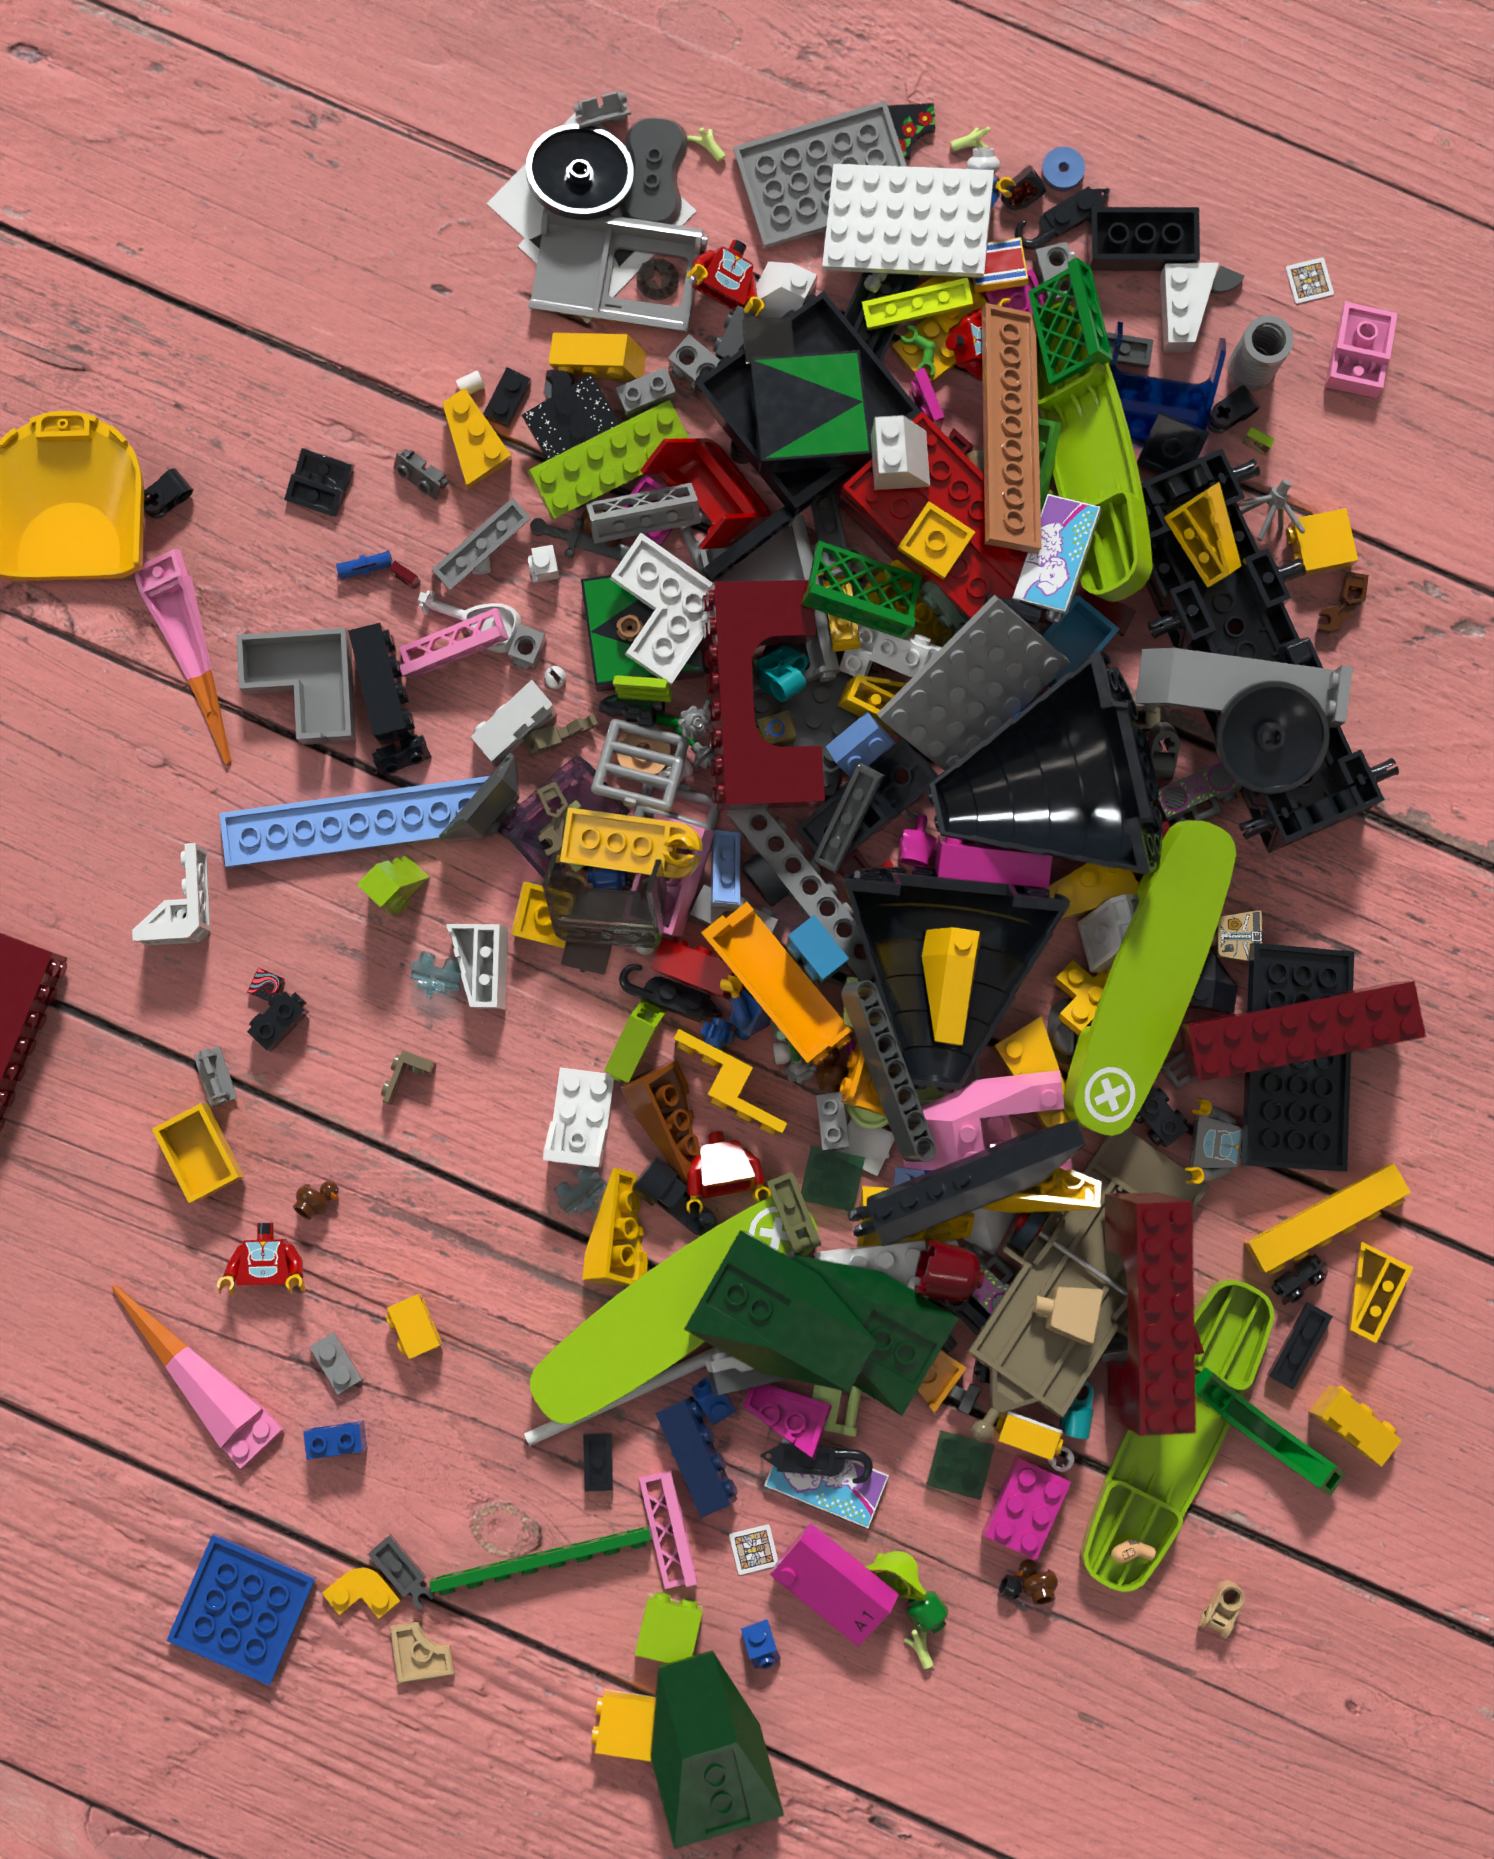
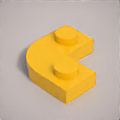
M353 1568L322 1592L323 1596L339 1615L361 1597L378 1619L402 1600L379 1571L369 1568Z

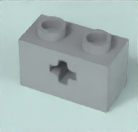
M666 367L616 387L617 398L627 420L669 399L672 403L677 401L676 390Z

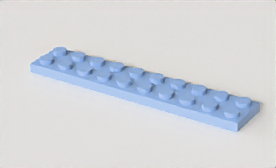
M490 776L219 813L225 866L232 868L441 839L439 837L441 832Z

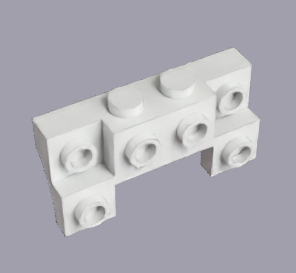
M857 624L860 649L845 650L839 668L840 671L854 677L856 675L867 676L872 662H876L913 678L942 647L930 643L931 639L923 635L916 634L913 636L908 634L904 640Z

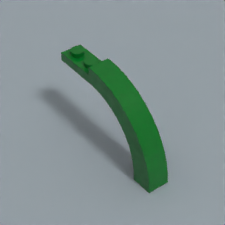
M1204 1367L1195 1376V1396L1203 1404L1329 1497L1333 1494L1346 1475L1338 1466L1253 1406L1208 1368Z

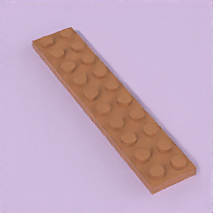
M985 303L982 308L985 544L1037 554L1042 547L1036 325L1033 313Z

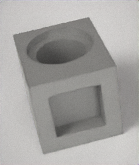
M519 624L508 652L510 660L513 661L512 664L524 670H527L528 667L536 669L547 640L545 633ZM528 643L534 646L533 651L528 655H523L519 652L523 644Z

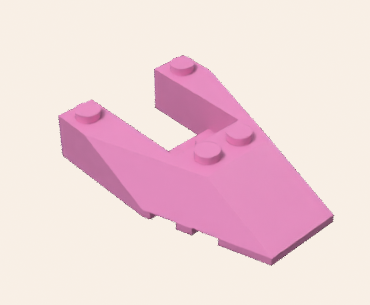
M1060 1070L975 1080L971 1082V1085L957 1091L948 1092L944 1097L930 1103L928 1101L921 1104L935 1142L936 1153L933 1159L927 1162H908L903 1159L904 1168L933 1171L988 1149L990 1144L997 1145L1012 1139L1009 1115L1064 1109ZM1071 1158L1060 1168L1072 1170Z

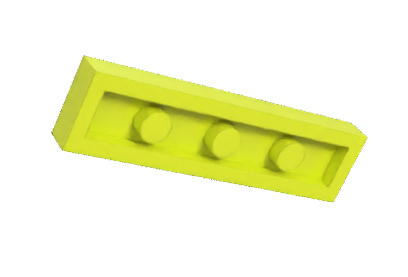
M967 277L863 301L862 305L869 331L973 307V300Z

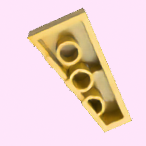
M1087 863L1053 883L1047 889H1050L1049 897L1054 898L1055 894H1061L1070 900V906L1061 918V920L1091 912L1110 898L1123 894L1137 895L1139 883L1129 870Z
M1041 1016L992 1047L1010 1076L1059 1070ZM1061 1076L1062 1092L1064 1095L1065 1084ZM1064 1109L1033 1112L1043 1129L1071 1121L1064 1112Z

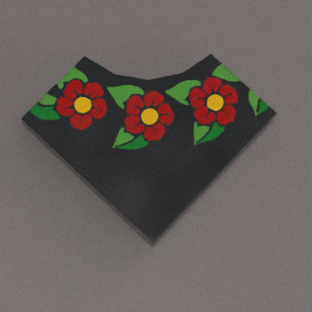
M934 103L887 105L904 159H910L911 149L918 139L926 134L935 133Z

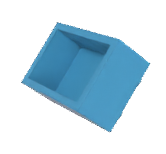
M1078 594L1071 601L1068 613L1063 614L1059 623H1052L1042 635L1070 661L1048 684L1049 687H1052L1068 672L1074 671L1093 652L1102 651L1119 630L1117 626Z
M815 915L787 937L786 951L795 962L799 960L802 962L804 973L813 984L817 981L821 986L848 963L849 958Z

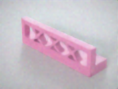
M494 608L399 647L404 664L399 665L402 675L413 679L508 640L509 638L499 609ZM494 617L496 626L481 631L485 620ZM468 628L474 631L472 636L456 641L462 629ZM444 638L450 641L448 646L432 651L438 639ZM416 648L425 651L424 656L411 660L409 651Z
M672 1470L640 1477L639 1481L664 1588L668 1589L685 1584L686 1587L697 1585L698 1579ZM661 1479L664 1492L658 1500L649 1494L646 1483ZM664 1497L666 1499L667 1505L662 1502ZM650 1499L656 1502V1505L653 1508V1510ZM659 1505L669 1512L670 1520L666 1527L656 1522L654 1518V1513ZM670 1525H672L673 1532L668 1529ZM657 1527L663 1530L660 1537L658 1535ZM665 1533L675 1538L677 1547L672 1555L661 1548L660 1542ZM677 1552H678V1554H679V1559H677V1558L675 1557V1555L677 1554ZM663 1555H665L666 1557L669 1558V1560H668V1562L666 1563V1565H665V1561H664ZM672 1560L681 1565L684 1578L669 1581L667 1568Z

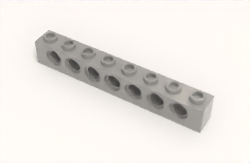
M770 808L739 809L727 812V817L741 832L754 851L760 854L785 885L789 895L808 919L815 915L847 955L849 960L846 966L851 973L858 978V981L872 980L874 976L868 959H858L853 953L856 946H864L856 922L853 919V909L847 902L842 904L836 897L838 891L829 880L825 883L818 875L822 872L818 865L812 859L807 861L802 855V852L805 851L796 838L791 840L787 836L785 831L788 829L779 817L774 819L768 812ZM755 818H763L767 822V826L764 830L757 831L752 827V821ZM773 839H779L783 842L784 848L779 852H773L768 847L769 842ZM790 860H796L800 863L801 869L797 873H789L785 868L786 863ZM807 881H812L816 883L818 891L813 895H808L802 889L803 884ZM825 902L831 903L835 908L834 914L831 916L822 915L819 911L820 905ZM840 924H847L851 927L852 934L847 938H842L837 934L836 928Z

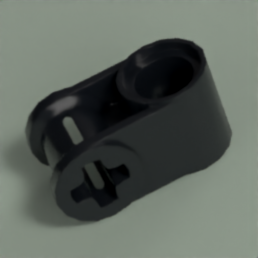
M1245 385L1240 386L1213 406L1206 420L1210 431L1216 434L1224 433L1259 410L1260 405Z
M170 469L144 490V510L151 518H162L178 504L186 501L192 495L193 488L177 469ZM153 500H155V502H158V505L155 507L152 504H150V502Z

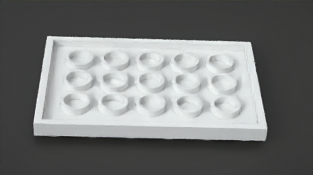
M833 164L822 264L823 270L984 278L994 170Z

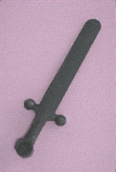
M535 518L530 523L531 532L536 536L544 534L567 541L568 549L565 550L564 555L568 559L574 557V548L578 547L622 561L631 548L622 544L609 547L604 542L594 544L593 537L580 532L584 524L582 518L575 519V527L570 531L552 527L541 518Z

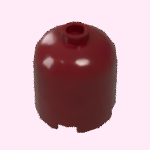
M932 1239L926 1240L925 1243L928 1245L927 1251L921 1250L916 1266L915 1277H919L920 1282L919 1286H914L915 1294L954 1302L968 1300L975 1293L976 1288L980 1289L984 1281V1272H980L978 1257L974 1252Z

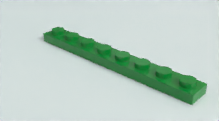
M648 1525L432 1577L429 1581L431 1593L439 1591L440 1595L456 1592V1587L467 1585V1589L476 1588L484 1585L483 1580L494 1578L495 1582L510 1579V1574L521 1572L522 1576L538 1572V1567L549 1565V1569L565 1566V1561L576 1558L577 1562H584L593 1559L592 1554L603 1552L604 1556L613 1555L621 1552L620 1547L631 1545V1549L642 1548L648 1545L647 1541L652 1540L651 1528Z

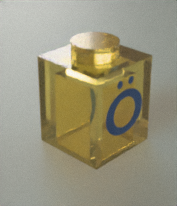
M788 710L757 720V731L768 743L782 746L796 741L797 735Z

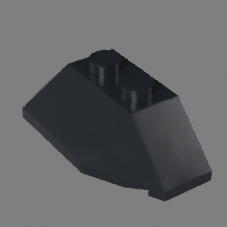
M1207 955L1188 1008L1234 1014L1237 985L1216 955Z

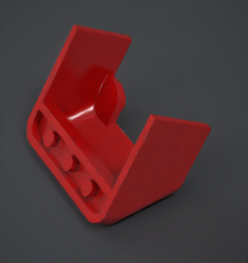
M663 439L640 469L643 474L660 473L665 484L669 487L692 483L699 507L713 523L708 529L707 536L699 544L701 550L730 547L765 521L771 514L769 507L732 460L711 439Z

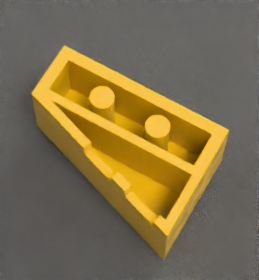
M1220 482L1164 517L1207 588L1241 567Z
M1328 1385L1309 1412L1374 1464L1382 1467L1402 1441L1395 1435L1398 1430L1385 1420L1382 1423L1377 1420L1372 1409L1363 1403L1359 1405L1352 1399L1353 1395L1339 1385L1336 1388Z

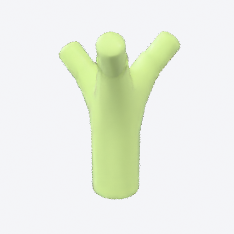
M976 127L971 134L951 141L950 144L953 152L967 147L988 148L987 145L980 142V139L990 132V127H986L981 131Z
M700 128L699 132L702 138L697 136L687 137V141L696 142L706 148L718 163L726 157V154L713 139V130L709 129L707 134L704 128Z
M913 1630L914 1640L905 1637L904 1642L914 1648L923 1669H928L933 1666V1662L927 1649V1632H921L919 1636L917 1630Z

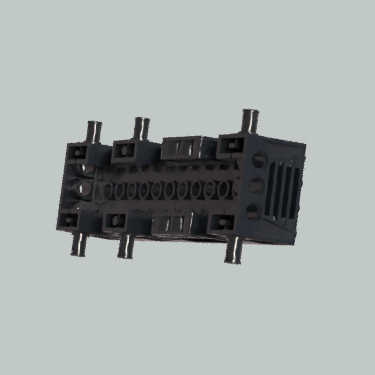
M1220 449L1142 482L1141 486L1151 540L1153 565L1150 578L1145 585L1160 616L1159 619L1148 622L1149 631L1153 630L1151 636L1156 639L1168 633L1174 648L1323 668L1310 638H1299L1284 606L1291 599L1285 582L1306 574L1305 565L1300 567L1303 561L1297 558L1290 563L1277 567L1269 548L1259 551L1239 508L1245 499L1239 483L1260 475L1259 466L1254 467L1257 465V462L1252 459L1247 463L1232 468L1223 449ZM1220 482L1241 567L1221 579L1218 584L1207 588L1164 517ZM1228 622H1239L1242 627L1241 633L1232 634L1228 630ZM1203 710L1215 736L1216 724L1221 712ZM1340 726L1338 728L1329 727V745L1326 756L1319 769L1310 778L1308 784H1302L1282 793H1260L1242 786L1240 793L1252 819L1239 823L1240 831L1252 827L1251 830L1242 834L1243 837L1248 840L1260 834L1269 854L1361 814L1384 801L1385 799L1377 783L1398 775V766L1386 770L1396 764L1395 760L1390 758L1387 761L1370 767L1361 749L1352 753Z

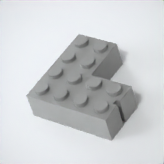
M346 628L236 635L239 689L245 695L294 692L296 739L302 745L326 743V738L332 743L356 741L352 650L349 632Z

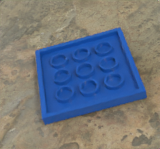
M213 1534L166 1641L270 1685L316 1577L217 1534Z

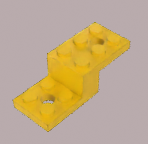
M678 1029L674 1037V1041L678 1043L677 1049L692 1056L693 1052L703 1056L702 1062L715 1069L718 1064L722 1066L708 1092V1096L712 1098L710 1103L724 1111L727 1106L736 1110L735 1116L749 1124L752 1119L761 1123L760 1129L772 1136H775L776 1132L782 1134L787 1125L786 1122L739 1098L753 1071V1067Z

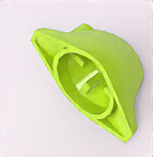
M892 1551L886 1554L878 1553L873 1563L865 1566L899 1594L898 1597L926 1600V1591L919 1582L918 1565L911 1555L902 1551Z

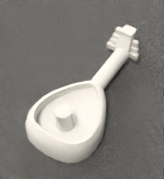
M434 591L420 592L418 601L424 615H428L429 610L432 609L465 621L498 608L509 639L486 648V650L494 653L508 652L519 624L522 625L520 614L508 605L491 603L463 610L435 600L436 592ZM494 617L485 620L481 631L496 626ZM466 628L468 633L472 636L474 631Z

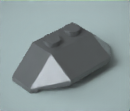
M512 753L505 757L467 804L441 832L439 837L445 843L485 840L488 835L492 837L500 829L501 824L499 822L505 815H512L518 808L519 803L517 801L520 799L517 760Z

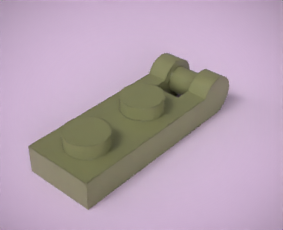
M790 1172L767 1181L795 1255L803 1253V1249L813 1246V1248L821 1246L794 1173ZM806 1228L808 1236L798 1239L796 1231Z

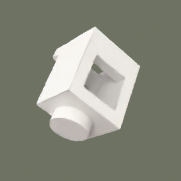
M553 545L531 548L532 555L528 556V562L533 583L560 579Z

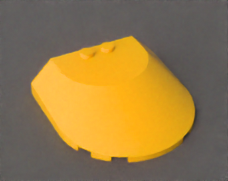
M54 411L30 418L29 423L17 430L15 428L11 429L1 438L0 578L13 581L123 579L143 569L144 479L139 460L133 448L116 428L90 414L76 411Z

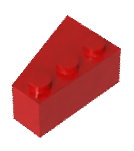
M673 937L672 941L662 938L650 967L651 969L686 985L704 990L710 995H717L730 1001V997H732L731 992L723 991L720 987V982L722 979L729 980L728 975L737 976L722 958L718 959L711 956L713 952L701 946H697L696 950L687 947L689 943L680 938ZM742 985V989L739 992L740 994L742 990L746 988L744 985Z

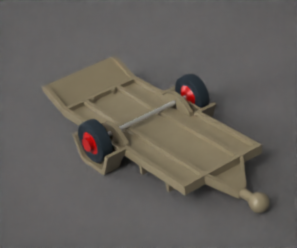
M1128 1129L1121 1134L1108 1135L1082 1172L1083 1175L1101 1182L1099 1210L1023 1212L1003 1245V1252L1023 1266L1010 1286L1006 1288L1005 1294L985 1325L981 1327L980 1333L967 1351L970 1356L990 1369V1410L983 1420L975 1422L971 1428L972 1437L979 1443H986L992 1439L994 1435L993 1425L1001 1413L1038 1402L1059 1418L1064 1417L1116 1331L1128 1338L1126 1270L1120 1255L1106 1250L1105 1194L1159 1192L1192 1201L1193 1211L1209 1187L1205 1182L1186 1184V1181L1192 1179L1191 1172L1185 1171V1168ZM1057 1287L1103 1290L1094 1343L1086 1346L1045 1328L1047 1315L1033 1312V1303L1036 1295L1051 1298L1052 1290Z

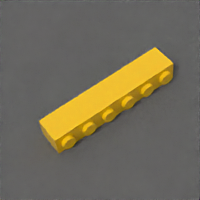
M1389 1163L1245 1241L1244 1244L1259 1271L1264 1273L1269 1271L1271 1275L1282 1270L1285 1267L1284 1262L1292 1258L1294 1261H1297L1309 1254L1308 1249L1317 1245L1318 1248H1321L1331 1243L1333 1235L1339 1232L1344 1235L1357 1228L1356 1223L1365 1218L1366 1221H1370L1380 1216L1382 1208L1388 1205L1390 1208H1394L1406 1201L1404 1196L1411 1192L1395 1163Z

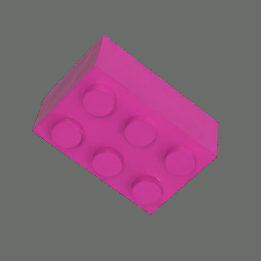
M1016 1455L982 1533L989 1539L1037 1560L1071 1482L1059 1474Z

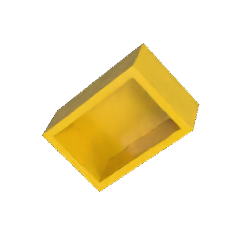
M200 1103L151 1129L188 1203H197L245 1178L208 1104Z

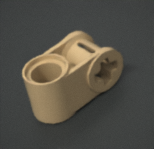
M1229 1580L1220 1582L1199 1620L1200 1627H1208L1220 1633V1637L1223 1639L1230 1635L1235 1620L1244 1605L1245 1597L1237 1584ZM1235 1590L1236 1597L1231 1602L1223 1601L1226 1591Z

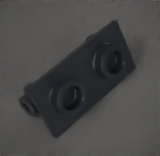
M416 734L399 741L402 749L398 751L395 743L376 749L372 756L380 776L395 773L399 769L419 764L426 759L432 758L426 746L427 743L424 736Z
M1316 1254L1308 1255L1294 1266L1299 1276L1295 1277L1288 1270L1274 1280V1285L1271 1288L1276 1295L1282 1293L1281 1300L1283 1305L1289 1301L1291 1303L1298 1301L1304 1295L1305 1289L1311 1285L1315 1287L1326 1279V1274L1328 1273L1327 1264L1324 1263L1319 1266L1322 1261Z

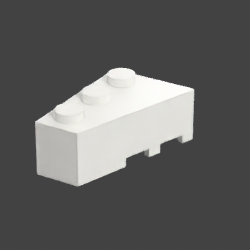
M1219 263L1164 265L1160 274L1163 353L1191 351L1196 342Z
M531 680L506 704L498 708L487 722L483 721L475 727L471 738L495 766L522 744L528 734L540 729L557 714L553 704Z
M446 924L454 945L455 957H457L461 978L470 1007L505 1010L508 927L500 924Z

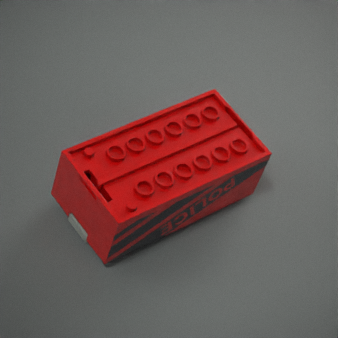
M922 411L912 422L926 430L930 487L874 490L873 464L871 459L843 485L839 506L893 561L899 560L915 574L921 575V580L924 582L927 581L938 585L965 621L968 622L983 607L987 593L1011 600L1028 552L985 544L984 474ZM928 501L975 531V534L944 580L897 550Z

